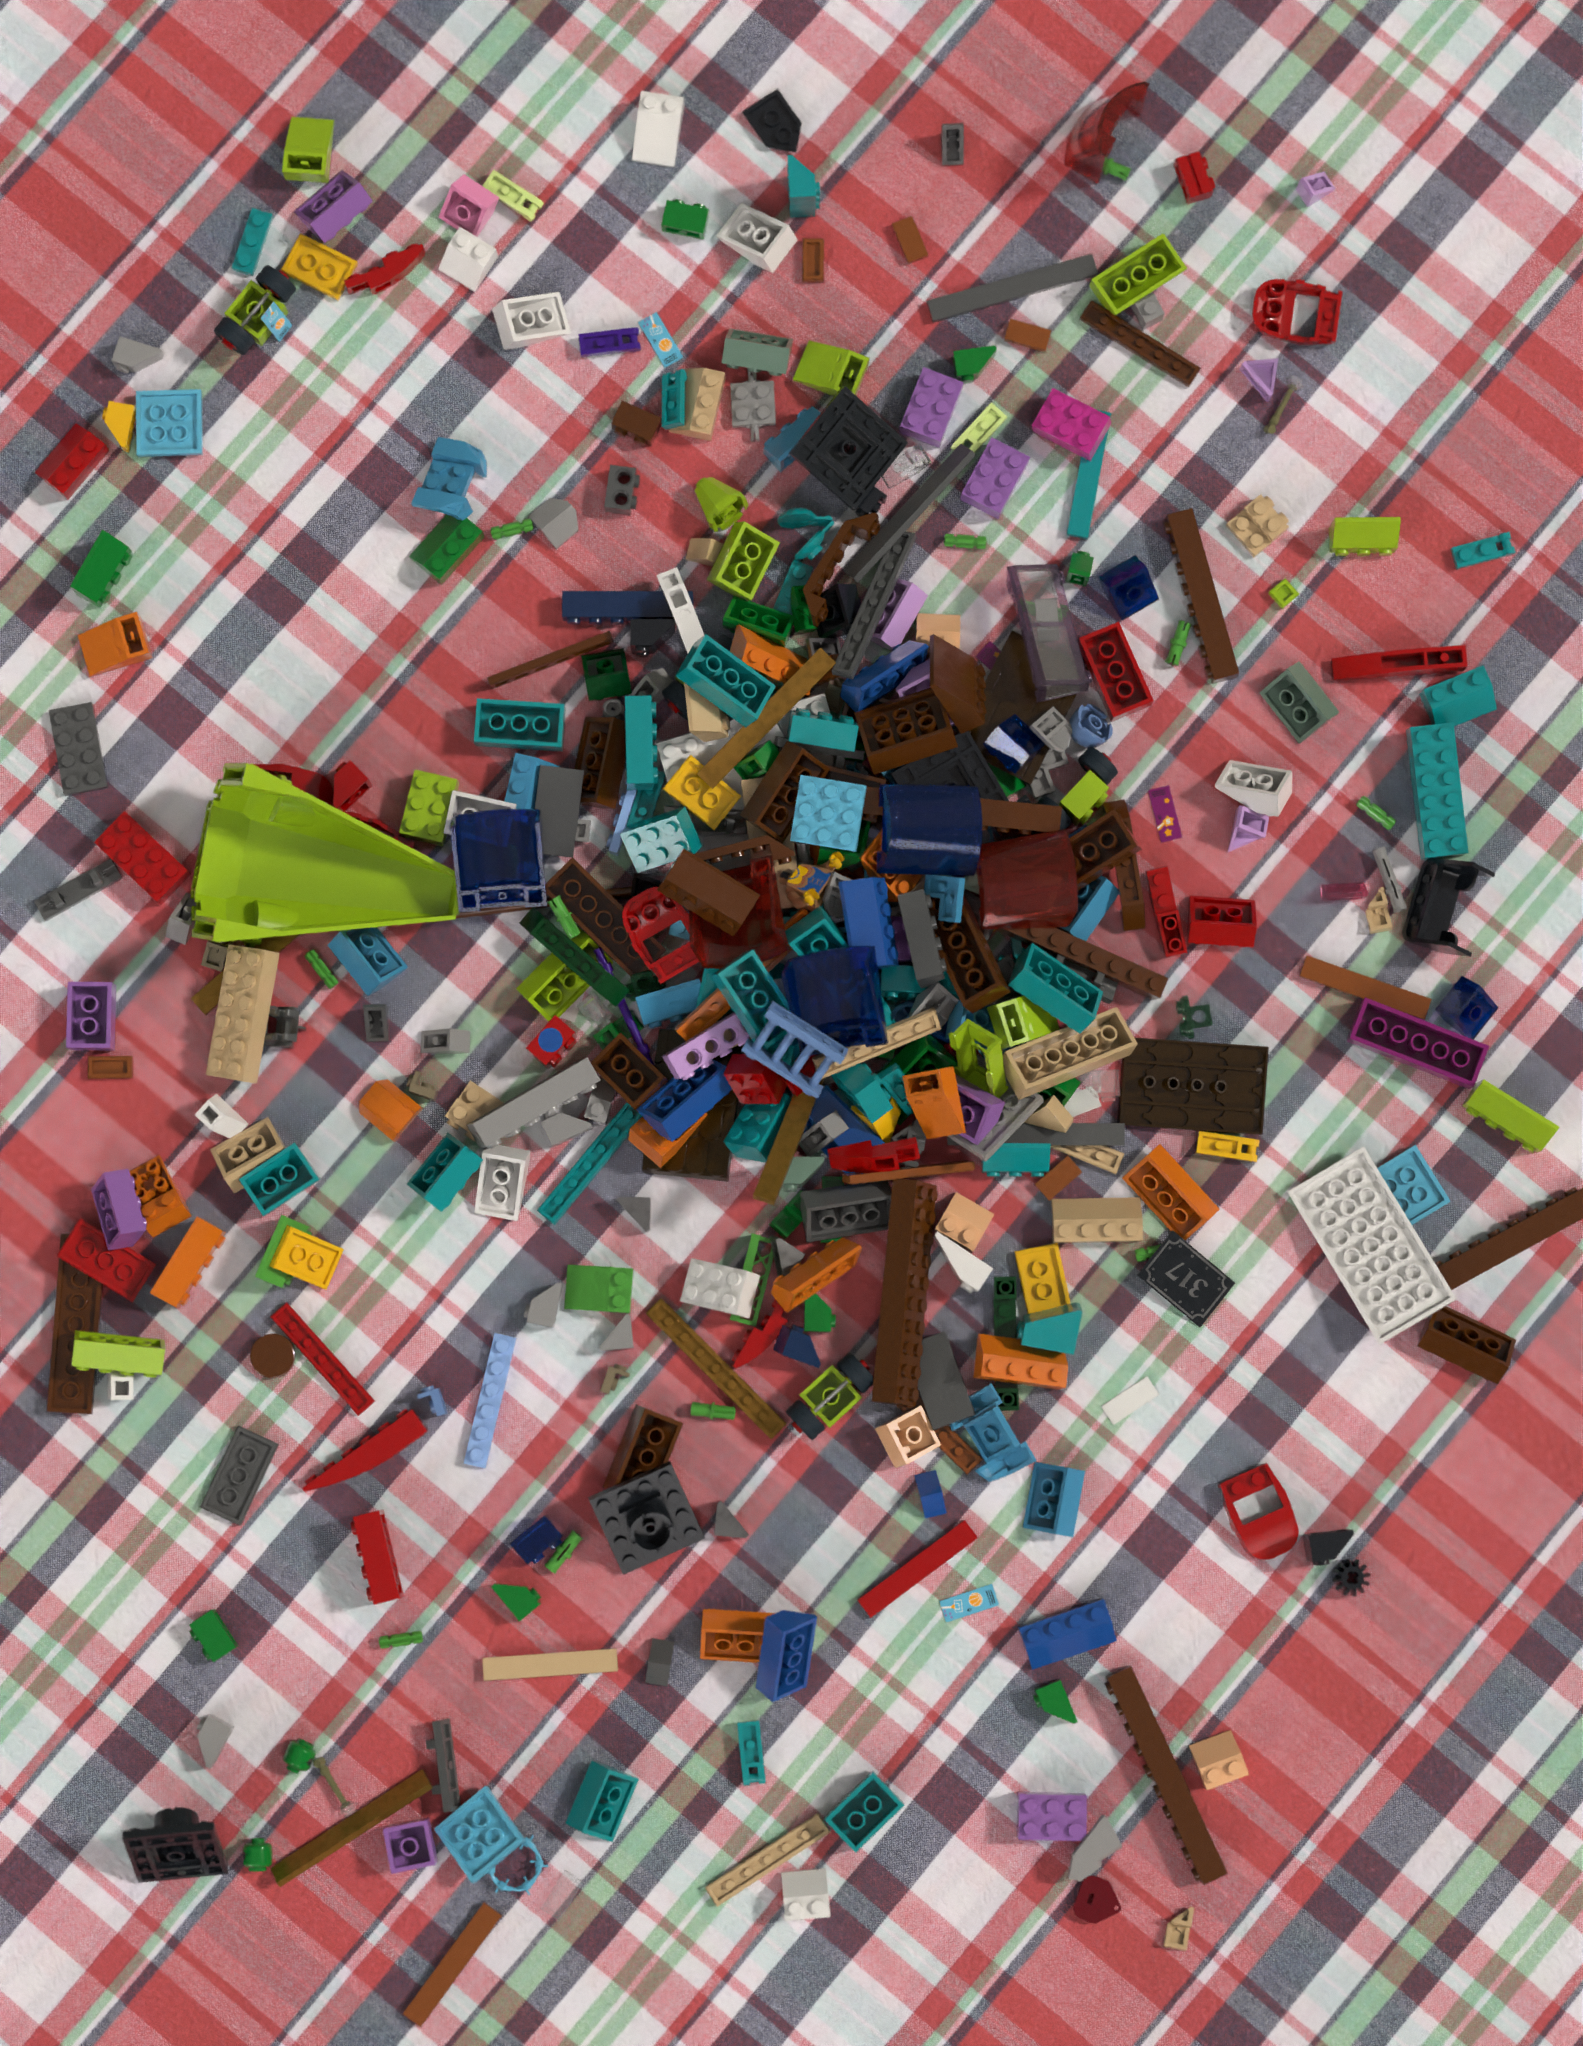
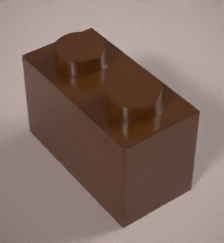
M622 400L611 422L614 433L618 436L625 438L627 435L641 446L646 444L652 446L661 427L662 419Z

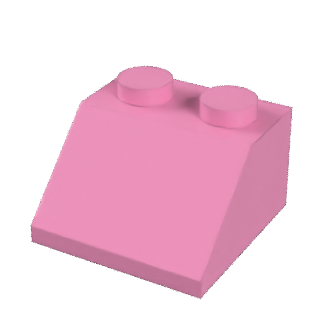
M464 174L451 185L439 218L457 230L461 227L478 237L493 215L499 197Z

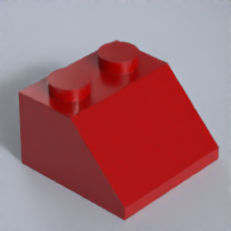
M351 760L347 763L345 761L336 768L337 773L334 775L333 806L342 812L347 811L373 786L370 780Z

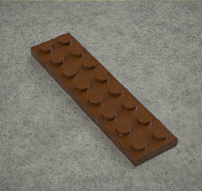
M61 1234L60 1249L69 1234ZM59 1259L47 1412L93 1414L96 1369L89 1368L88 1371L77 1370L76 1366H72V1353L75 1330L99 1333L103 1285Z

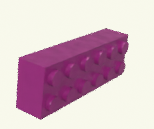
M1366 997L1361 1000L1346 1039L1347 1042L1467 1089L1475 1086L1489 1046Z

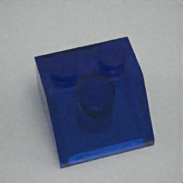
M1136 555L1098 576L1104 593L1122 621L1159 600L1146 565Z
M1016 714L999 724L983 743L988 752L996 756L1003 762L1004 767L1014 774L1024 768L1046 745Z
M1461 976L1435 1010L1456 1031L1474 1040L1498 1010V1006L1479 984Z
M545 1515L513 1540L510 1545L527 1564L533 1562L535 1565L545 1557L543 1554L545 1550L549 1547L551 1550H554L562 1543L560 1538L564 1535L551 1518Z

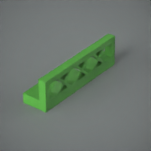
M752 1233L743 1270L752 1272L753 1266L762 1262L766 1271L759 1280L763 1279L762 1286L759 1283L757 1285L760 1289V1294L753 1301L758 1300L756 1308L752 1305L755 1311L753 1321L742 1319L740 1316L732 1314L730 1320L756 1327L774 1256L771 1247L770 1253L761 1257L757 1250L759 1241L771 1244L770 1238ZM757 1253L760 1259L754 1262ZM769 1257L768 1263L766 1265L764 1259Z

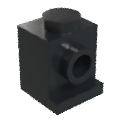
M874 486L857 507L855 513L859 517L877 513L882 506L880 502L885 504L887 501V495Z

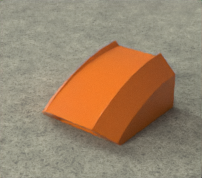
M388 1079L376 1081L359 1101V1113L394 1142L400 1137V1134L412 1119L423 1109Z

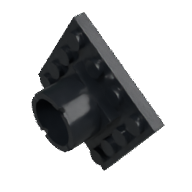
M842 386L789 454L850 509L856 510L908 442L846 386Z
M969 731L962 734L959 732L955 735L958 747L905 764L890 773L898 788L904 791L1009 801ZM947 785L952 787L950 793H947L945 790ZM922 819V824H920L935 850L975 827L973 824H966V828L952 827L953 822H944V826L930 825L931 820Z
M671 1461L588 1497L623 1575L705 1539Z
M184 1807L166 1808L155 1814L153 1828H132L122 1831V1840L138 1883L228 1874V1863L214 1822H199L198 1814L191 1809Z

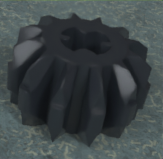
M1347 1558L1345 1561L1346 1566L1342 1562H1338V1566L1341 1568L1340 1571L1333 1569V1573L1339 1575L1332 1578V1582H1340L1335 1589L1339 1591L1344 1587L1343 1595L1347 1596L1350 1591L1351 1595L1355 1597L1357 1595L1356 1589L1360 1593L1365 1592L1361 1586L1362 1584L1369 1586L1370 1583L1364 1581V1578L1370 1577V1573H1363L1367 1568L1365 1564L1358 1568L1360 1560L1355 1559L1352 1565L1350 1558ZM1348 1573L1356 1574L1353 1577L1355 1580L1354 1582H1347V1579L1349 1578L1347 1575Z

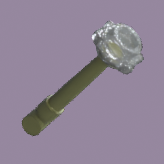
M1295 375L1285 377L1284 380L1288 390L1275 414L1271 417L1269 425L1264 427L1265 433H1275V425L1277 426L1292 392L1304 389L1301 378Z
M319 1757L313 1761V1765L320 1769V1773L325 1777L342 1805L338 1812L339 1817L344 1815L347 1818L357 1811L355 1807L358 1803L356 1801H346L330 1774L329 1768L325 1766V1758Z

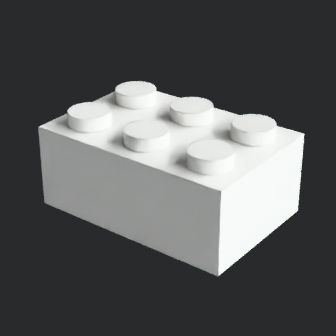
M691 1258L680 1301L694 1306L749 1318L760 1275L746 1270Z

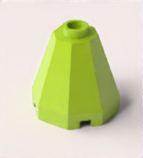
M713 477L702 478L696 484L695 493L707 522L714 532H718V528H721L722 531L727 530L742 517L741 509L744 507L746 510L748 507L747 500L741 492Z

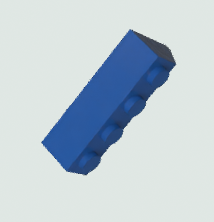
M907 641L903 645L898 644L891 653L886 656H880L870 667L865 666L861 669L859 674L853 679L847 678L842 683L840 697L854 712L866 709L896 689L912 668L925 662L929 646L926 643Z
M871 877L838 882L852 970H881L899 965V954L895 944V930L892 926L891 907L888 902V887L885 883V878Z
M713 1060L714 1063L704 1069L700 1066L694 1070L695 1074L686 1080L673 1077L637 1108L638 1113L659 1135L673 1142L732 1090L723 1075L726 1069L725 1065Z
M827 1085L822 1089L803 1133L834 1111L838 1112L849 1128L821 1149L827 1156V1149L871 1140L872 1146L885 1144ZM843 1171L845 1174H846V1173H855V1172Z
M1103 1598L1018 1627L1032 1670L1117 1641Z
M782 1610L765 1619L755 1688L772 1703L807 1687L817 1616L814 1614Z

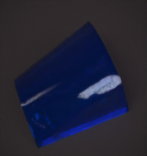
M880 784L879 806L883 807L882 851H877V873L975 875L982 843V809L978 787L960 784Z
M498 809L471 812L452 817L450 831L459 912L481 911V908L525 905V908L547 906L541 810Z
M848 946L826 949L794 957L787 961L781 977L789 1010L792 1014L844 1047L864 1044L866 1047L888 1044L875 946ZM797 1038L801 1054V1052L806 1046V1043L801 1039ZM814 1050L811 1055H818L823 1053H821L818 1050Z

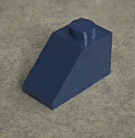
M794 1324L791 1327L783 1325L773 1350L786 1357L819 1368L821 1364L811 1337L803 1333L804 1328Z

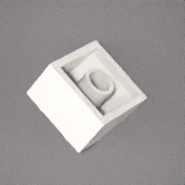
M459 227L449 242L438 269L476 292L498 258L497 250Z
M826 1868L781 1872L785 1921L830 1917Z

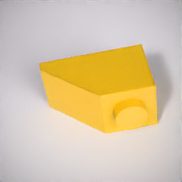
M109 401L108 407H104L102 418L124 452L129 453L136 422V407L134 405Z

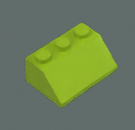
M1335 517L1329 527V553H1335L1336 556L1349 555L1348 553H1357L1358 556H1368L1370 553H1379L1380 556L1392 555L1398 548L1401 517Z

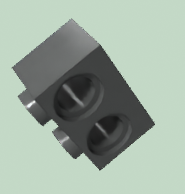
M610 465L604 505L605 512L631 515L632 509H636L637 496H634V490L639 488L640 475H637L636 468ZM621 476H628L630 478V481L626 484H621L618 480ZM618 497H625L627 499L624 505H618L615 501Z

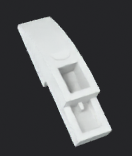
M676 567L658 574L657 579L686 651L689 653L693 644L704 636L684 582Z

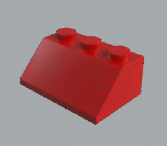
M75 423L34 473L69 500L110 450L105 443L90 431Z
M1189 896L1188 943L1254 948L1257 930L1255 900Z

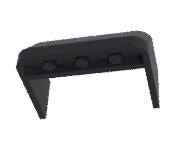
M1437 858L1427 859L1421 866L1403 927L1402 936L1404 940L1445 954L1471 957L1472 952L1457 946V935L1448 932L1459 891L1466 892L1471 890L1476 883L1477 876L1494 877L1495 873L1474 862Z

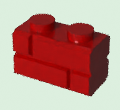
M1200 151L1176 158L1173 165L1187 204L1189 205L1212 197L1215 183L1212 176L1208 177L1206 171L1208 163L1205 156L1201 157Z

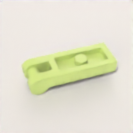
M495 170L491 172L483 184L484 188L499 197L500 202L521 214L528 221L532 222L536 211L544 205L539 198ZM526 201L531 203L528 209L523 206Z
M991 402L953 443L951 449L954 451L960 444L968 441L972 444L969 449L976 453L1004 423L1007 416Z

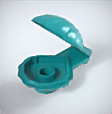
M801 507L788 509L780 514L777 519L780 527L788 529L806 526H825L822 531L819 530L794 556V560H802L808 557L812 561L823 549L820 544L824 539L825 533L834 525L831 516L820 517L812 511Z

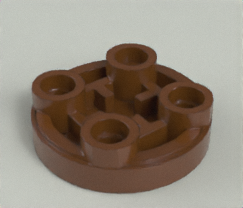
M264 1335L252 1346L250 1352L251 1364L255 1371L263 1377L279 1378L285 1376L292 1369L295 1362L294 1345L282 1335Z

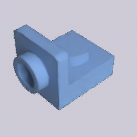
M432 1385L420 1389L421 1394H418L417 1398L423 1399L431 1396L432 1400L429 1401V1406L432 1413H436L437 1416L448 1414L440 1388L434 1389Z

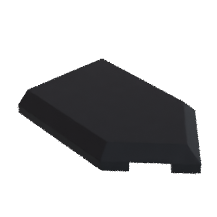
M778 89L742 112L766 148L797 152L802 122Z

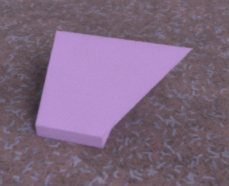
M1279 358L1243 362L1239 370L1265 401L1268 402L1273 395Z
M1239 805L1235 812L1228 852L1260 838H1265L1269 816L1256 813L1250 808Z

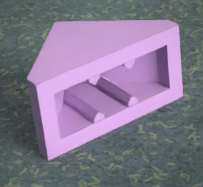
M1325 172L1303 177L1296 188V191L1307 207L1335 190Z

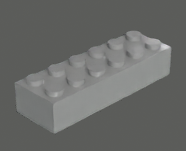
M588 1057L579 1059L467 1124V1127L479 1148L486 1147L487 1149H492L502 1143L501 1138L504 1136L510 1138L521 1132V1126H531L540 1121V1115H550L559 1110V1104H569L578 1099L576 1094L580 1092L581 1094L588 1093L597 1088L595 1083L599 1082L600 1078Z

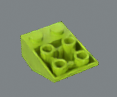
M291 117L282 173L286 180L329 183L334 120Z
M809 340L793 381L831 396H835L842 386H846L857 395L869 366V357L848 349Z
M1024 995L987 1007L995 1035L1002 1039L1001 1049L1009 1048L1060 1030L1056 1017L1051 1016L1046 1010L1031 1002Z

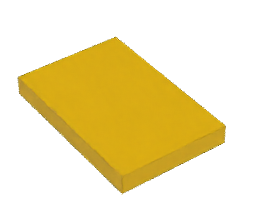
M300 233L281 271L287 276L339 301L346 288L344 280L353 275L358 261Z
M689 755L664 786L663 790L714 831L741 798V795L722 780L712 789L697 775L704 765L692 755Z
M287 1225L269 1266L327 1290L344 1249Z
M1058 1243L1014 1252L1027 1314L1071 1304Z

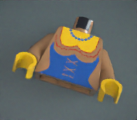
M836 851L823 864H800L793 874L783 871L779 877V883L786 885L787 898L796 909L804 907L812 912L817 907L822 906V899L831 872H834L835 868L840 869L842 867L841 862L845 858L839 851Z

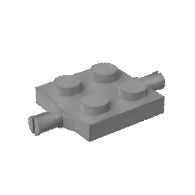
M747 368L748 381L730 384L733 428L745 427L750 429L751 441L755 442L756 439L757 442L760 441L759 428L776 425L774 381H758L756 379V372H751Z

